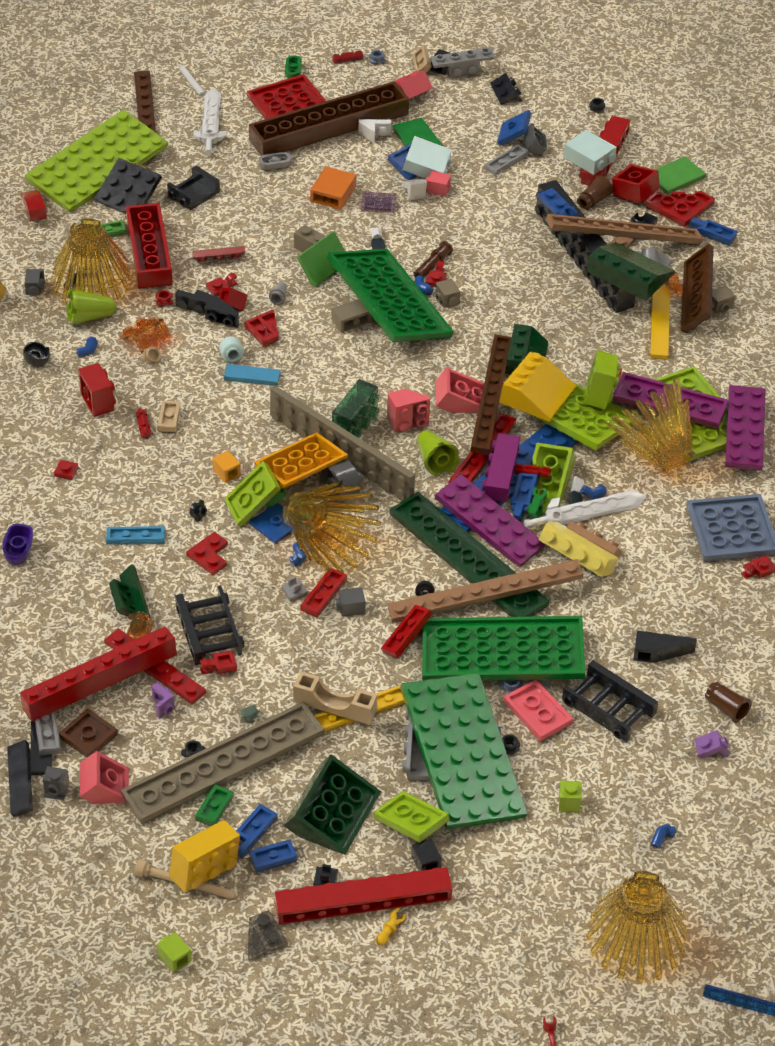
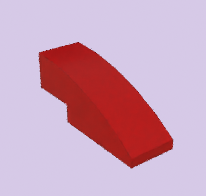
M34 190L21 193L30 221L47 219L46 207L40 192Z

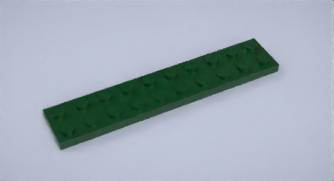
M416 492L390 509V515L471 584L516 573L420 492ZM538 590L491 600L510 617H532L549 606V600Z

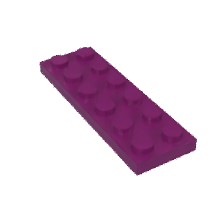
M626 372L622 373L612 399L616 402L716 429L719 428L728 406L727 399Z
M729 385L725 467L763 470L765 388Z
M462 474L435 495L437 501L518 567H521L545 547V543L538 540L539 537Z

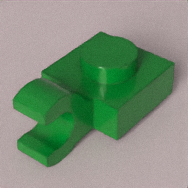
M537 487L533 489L534 499L527 508V514H529L530 519L541 516L544 508L543 503L548 497L546 489H544L541 495H538Z

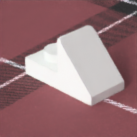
M359 119L358 133L375 143V135H391V120Z
M426 179L402 181L403 188H407L409 201L425 198Z

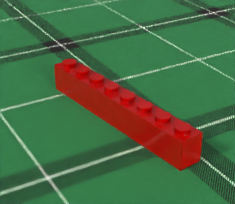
M164 626L19 693L22 709L31 722L38 718L40 719L45 715L51 714L177 655L175 637Z
M447 867L390 874L381 877H369L360 880H347L339 883H326L318 886H304L290 890L283 889L275 892V907L279 925L452 900V884Z

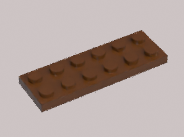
M709 243L684 261L681 331L684 333L694 330L703 321H707L712 314L714 247Z

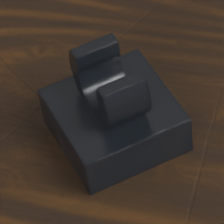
M322 864V867L317 866L313 886L336 883L338 869L331 868V865Z

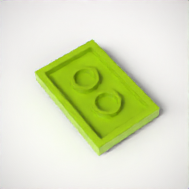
M262 461L224 500L237 525L243 526L281 488L268 463Z
M405 791L400 792L373 812L374 819L419 843L450 821L448 813Z

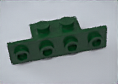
M131 564L119 575L121 581L113 579L109 586L116 611L121 615L132 618L136 633H141L152 623L136 567Z

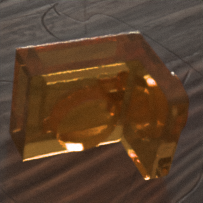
M141 611L130 613L128 618L132 619L127 634L135 640L151 632L155 621L148 618L149 615Z

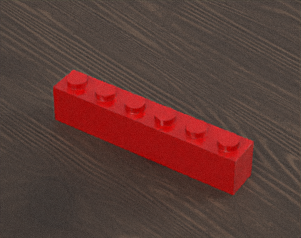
M612 115L610 120L606 121L604 130L600 133V138L616 146L617 156L629 133L631 120ZM610 163L594 175L581 168L579 173L581 184L589 186L596 176L606 177L613 163Z

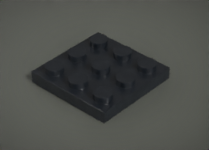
M118 158L94 200L126 214V206L147 204L162 176Z

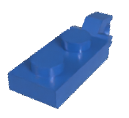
M694 217L689 227L697 229L704 236L729 246L738 233L734 229L709 219L702 221Z
M519 473L511 500V511H514L513 517L519 522H522L524 512L527 513L528 505L533 501V489L537 487L538 475Z

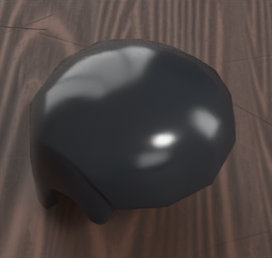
M636 213L631 217L630 222L656 225L658 219L649 213H644L641 217Z
M36 341L29 342L23 349L24 360L29 365L35 367L45 365L51 356L50 348Z

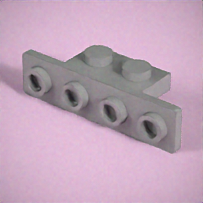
M491 48L439 54L430 57L434 68L448 66L447 74L449 78L477 74L480 71V61L495 59Z

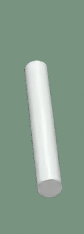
M180 66L179 70L200 96L205 95V91L185 66Z

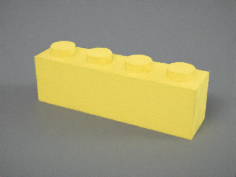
M557 521L546 523L538 539L572 560L578 559L580 565L601 577L611 575L619 559Z

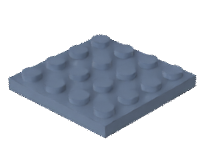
M761 494L687 501L686 507L703 561L775 555V533Z

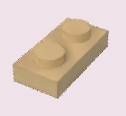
M422 45L412 54L415 70H418L419 73L422 71L427 73L432 66L428 49Z
M162 400L157 425L158 431L176 432L181 402Z

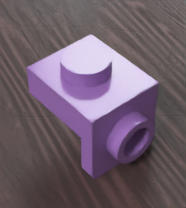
M157 682L151 686L152 699L157 702L156 714L160 719L164 715H169L175 708L174 695L171 694L170 690Z
M718 730L695 738L697 753L700 758H706L719 752L724 757L729 756L727 750L729 742L725 736L722 737Z

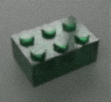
M359 379L332 412V422L360 439L362 431L364 429L367 430L372 418H376L379 414L378 401L380 395H378V386Z

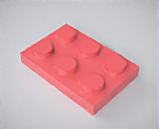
M533 680L503 697V702L540 742L573 724L574 718L538 680Z

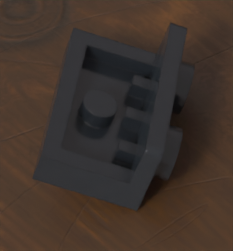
M507 73L490 82L501 105L515 97L519 102L522 101L519 96L522 93L516 86V81L513 77H509Z

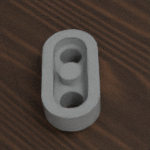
M287 152L266 154L259 158V167L263 170L285 168L291 165V155Z

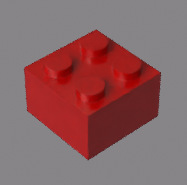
M630 164L612 178L613 196L623 200H631L635 203H642L660 189L659 171Z
M99 362L79 368L80 394L93 417L114 411L116 399L113 391H115L113 381L108 379L106 369H102Z

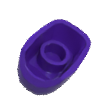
M12 524L8 528L3 539V553L9 564L21 565L28 558L33 539V529L31 526Z

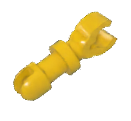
M400 908L391 912L389 921L385 922L383 931L379 932L375 939L377 945H385L390 939L391 933L394 934L397 930L396 926L405 920L406 914L401 915L400 919H396V913Z

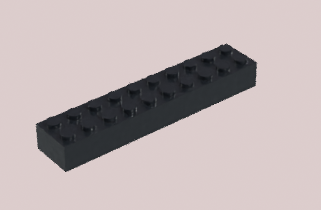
M557 180L538 185L535 211L537 215L543 218L545 225H548L545 220L547 215L553 213L538 199V193L551 188L571 207L576 209L578 217L586 218ZM551 230V233L558 238L560 245L566 248L567 254L573 257L575 264L580 266L584 276L590 279L591 285L597 288L600 297H604L607 301L609 308H612L615 313L634 308L635 295L587 272L589 255L598 247L607 245L600 235Z

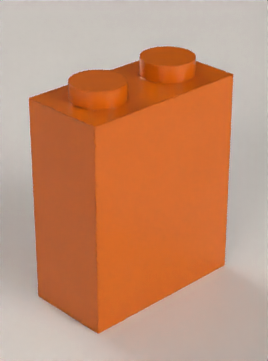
M325 166L310 189V202L342 210L356 188L357 174Z

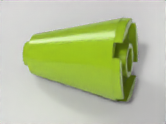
M76 289L68 290L67 298H70L69 304H66V314L68 321L71 320L70 324L112 316L113 312H116V302H113V299L110 297Z
M425 430L418 435L417 443L425 468L431 475L440 476L438 473L442 472L449 474L457 467L460 460L459 450L454 444L430 430Z

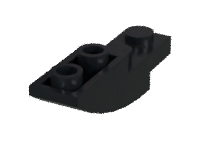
M177 290L175 293L176 306L182 309L193 310L197 313H204L205 319L210 322L222 323L228 327H239L238 312L218 297L200 290H196L194 294L182 290Z

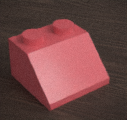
M98 751L80 762L81 798L93 804L126 802L121 794V789L129 786L128 767Z

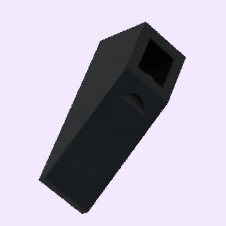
M637 631L633 660L655 663L695 653L697 638Z

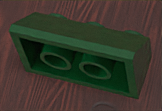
M514 324L507 358L506 374L511 375L529 352L539 353L541 356L546 357L548 341L534 327Z

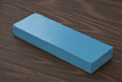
M227 364L224 380L278 386L281 370Z
M165 526L107 527L106 544H165Z

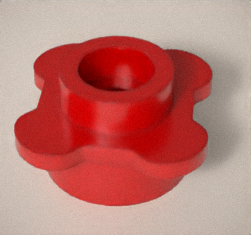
M167 290L159 291L155 295L157 299L156 305H172L173 294Z

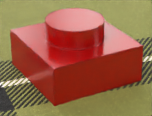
M60 460L54 471V477L73 480L79 468L78 463Z

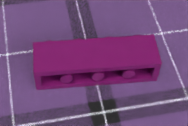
M498 433L497 440H493L492 451L494 453L489 455L488 464L491 465L486 467L485 477H487V480L484 479L482 491H485V494L492 500L508 501L514 467L519 453L520 436Z

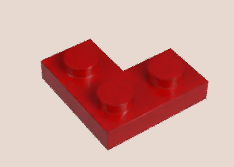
M214 531L187 550L186 555L211 575H215L227 566V561L217 553L228 546V541Z

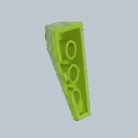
M536 443L532 458L533 465L540 466V468L543 466L550 467L551 469L550 477L542 478L540 476L537 483L538 495L543 494L544 489L548 493V497L543 503L542 514H545L547 511L545 509L552 499L560 498L558 507L561 505L576 459L573 448Z

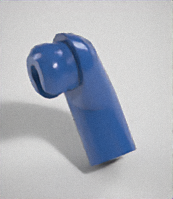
M422 276L415 278V284L423 294L431 295L433 293V287L428 283H424Z
M89 337L86 340L85 347L76 349L77 355L83 357L94 353L98 345L97 339Z
M602 484L597 485L598 487L594 489L583 485L580 493L594 500L604 497L607 489Z
M296 542L292 546L295 554H293V557L290 556L289 560L293 566H300L306 559L307 554L302 544Z
M668 823L659 826L654 833L650 845L660 849L666 836L670 838L675 836L676 827L670 826Z

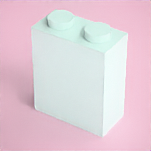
M585 130L564 144L563 157L594 175L615 161L616 146Z
M414 136L402 170L423 178L429 177L431 171L447 174L448 169L445 167L450 166L452 160L450 153L452 149Z

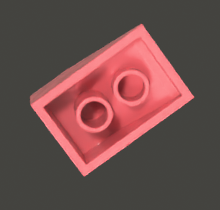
M446 367L435 381L436 406L451 413H478L484 383Z

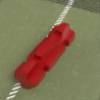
M360 50L355 51V53L334 54L332 59L335 64L341 63L340 61L362 60L363 53Z
M139 408L136 412L140 435L142 438H149L151 429L146 409Z
M516 464L514 473L516 475H519V473L538 475V477L549 478L551 469L545 466L540 468V466Z

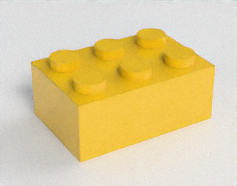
M222 820L172 847L169 877L186 893L191 889L198 888L201 883L214 879L227 870H231L237 862L240 834L225 820Z

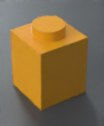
M229 451L212 458L213 471L224 483L241 476V465Z

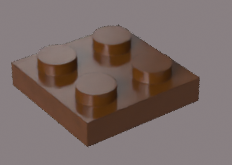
M88 708L59 732V738L86 758L96 751H100L118 735L117 728Z

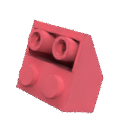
M417 70L395 81L409 99L433 88L425 71L419 73Z
M408 389L388 393L387 419L395 433L405 432L416 427H424L429 424V396Z

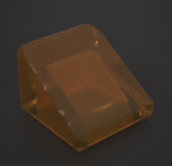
M675 272L665 282V286L677 295H682L681 281L678 273Z

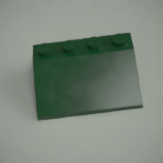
M617 242L598 247L588 258V273L645 301L675 274V270Z
M330 754L318 766L283 826L302 839L345 855L381 791Z

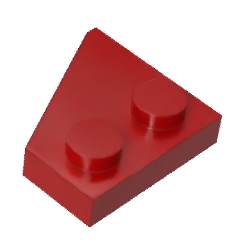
M273 309L244 322V327L263 347L279 340L275 311Z

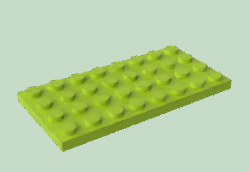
M123 109L25 174V180L70 213L96 196L118 158L141 166L166 149L168 141Z

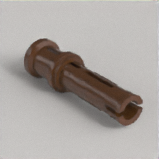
M442 241L437 249L432 250L431 256L413 272V276L415 278L417 276L424 278L437 265L438 260L444 261L445 257L453 252L452 245L447 241Z

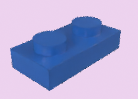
M290 839L249 851V856L256 873L297 861V854Z

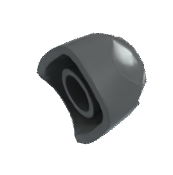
M531 123L526 134H524V143L530 153L539 155L547 150V138L545 134L534 126V123Z

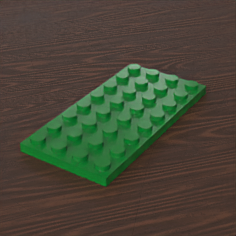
M388 249L329 252L327 259L392 342L452 337L454 333L452 328Z
M582 616L430 618L423 626L422 681L477 673L480 674L482 681L585 679Z
M480 674L402 683L400 689L439 809L449 814L450 821L444 824L446 830L526 817L528 813Z

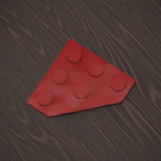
M685 191L671 192V195H662V192H655L645 200L644 206L686 227L690 224L693 217L697 218L712 206L715 198L703 191H695L694 194H685Z

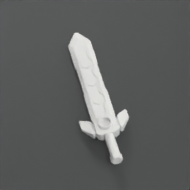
M215 88L205 93L202 133L196 130L193 133V136L199 142L202 141V143L206 144L204 150L206 156H211L213 152L212 144H216L217 141L220 142L226 137V131H219L218 133L221 93Z
M630 490L558 507L560 498H555L546 507L545 510L547 511L543 517L524 520L523 524L528 529L556 521L565 526L570 521L576 523L594 517L638 508L646 499V495Z

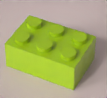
M600 350L596 351L586 382L584 404L601 409H606L607 403L611 404L613 390L617 387L619 381L620 363H618L617 355Z

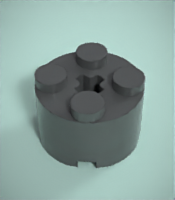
M349 459L321 470L320 474L321 483L324 482L326 486L323 490L334 503L342 502L360 494V482L363 481V477L359 471H356Z

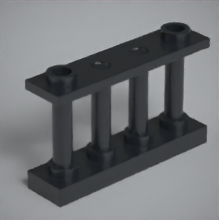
M217 586V597L194 602L185 601L183 594L175 595L176 609L195 665L201 664L200 660H203V657L206 656L205 654L235 648L237 655L240 656L242 655V648L245 647L243 637L238 635L228 606V594L223 592L222 586ZM220 604L222 611L196 617L189 614L191 610ZM224 618L227 623L226 626L203 631L194 629L196 624ZM230 633L232 637L230 641L207 646L199 644L201 639Z
M594 660L588 664V678L574 691L567 686L563 688L562 700L567 706L579 710L611 731L616 738L623 739L626 742L630 740V727L642 715H648L652 718L657 713V700ZM593 683L603 686L604 689L591 701L581 696ZM614 693L620 697L607 712L598 707L609 694ZM626 704H631L637 708L624 722L614 717Z

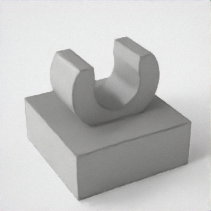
M295 576L289 578L288 583L281 585L282 591L290 602L308 595V591L300 579H296Z

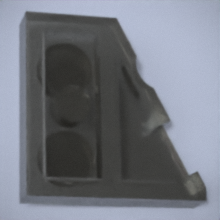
M270 910L249 918V963L288 947V942Z

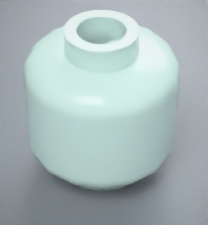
M226 337L219 345L221 356L226 362H238L243 357L244 349L238 338Z

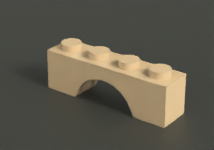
M302 671L293 685V702L296 703L304 702L306 706L368 725L371 724L377 712L378 694L358 689L353 694H340L328 688L319 676Z

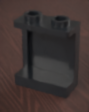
M197 165L191 168L192 176L177 186L171 182L167 184L169 198L176 200L182 207H187L190 210L220 192V180Z

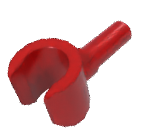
M553 1016V1023L549 1024L544 1017L543 1029L548 1033L550 1045L556 1046L554 1031L556 1030L557 1019Z

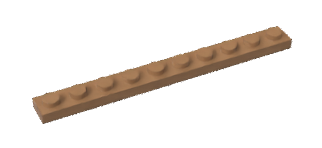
M548 214L545 219L551 230L598 234L601 236L609 235L631 239L640 238L661 242H680L691 245L701 244L703 241L698 230L692 228Z
M578 559L387 603L392 622L403 621L415 604L430 609L432 614L580 580L583 579V572Z

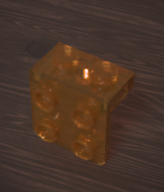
M155 317L150 319L140 318L135 321L136 324L124 328L122 330L123 333L119 335L120 339H135L142 354L147 347L153 346L157 348L171 338L164 320L155 319Z

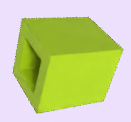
M560 780L559 812L580 813L582 782Z
M176 932L170 936L163 937L157 943L159 957L173 973L192 961L191 949Z

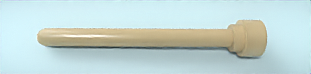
M138 859L134 876L143 878L150 875L174 882L169 877V872L152 867L146 860ZM205 882L196 888L197 890L228 899L236 897V893L232 890Z

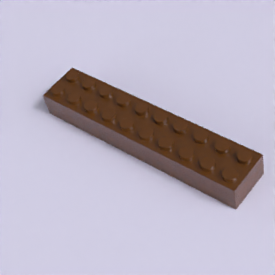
M395 81L251 123L249 124V141L261 156L286 152L358 130L359 119L392 120L408 115L409 98Z

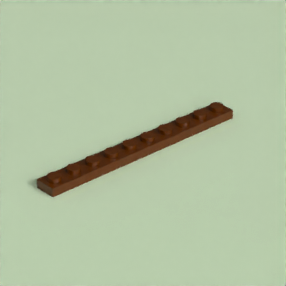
M494 335L470 452L489 455L512 337Z

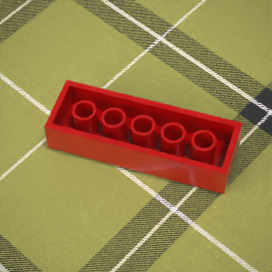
M160 203L126 206L127 226L138 289L173 285L172 267Z

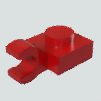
M438 260L436 270H430L425 283L436 288L437 282L446 280L447 273H443L445 270L443 268L444 261Z
M230 273L224 280L221 277L206 283V288L212 295L220 296L221 288H230L238 285L234 280L237 279V276L234 273Z
M765 555L744 564L743 568L745 571L741 572L745 579L756 574L759 578L775 573V565Z
M233 651L213 654L212 659L200 660L202 675L212 673L214 670H216L217 674L237 671Z

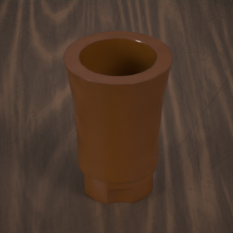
M596 176L593 182L577 198L578 205L585 210L594 207L598 202L613 193L612 184L604 176Z
M718 682L711 683L705 693V698L725 713L734 723H738L744 718L752 705L751 699L732 691Z

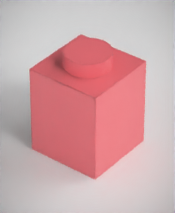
M431 171L430 176L426 177L427 193L446 196L451 186V174Z

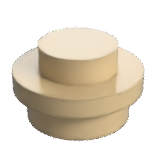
M153 346L147 347L143 352L144 360L148 364L159 362L161 357L159 349Z

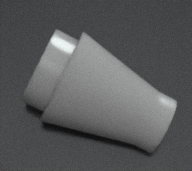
M279 282L270 291L269 299L271 303L280 305L285 302L286 283Z

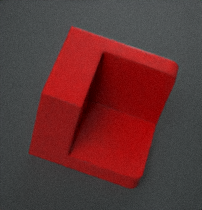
M221 288L219 299L228 303L234 309L244 311L248 294L233 288Z

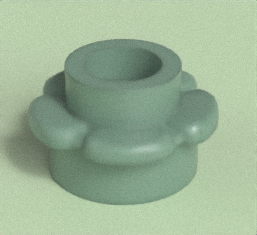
M255 704L240 710L242 714L241 719L245 718L246 721L258 717L257 713L260 710H257Z

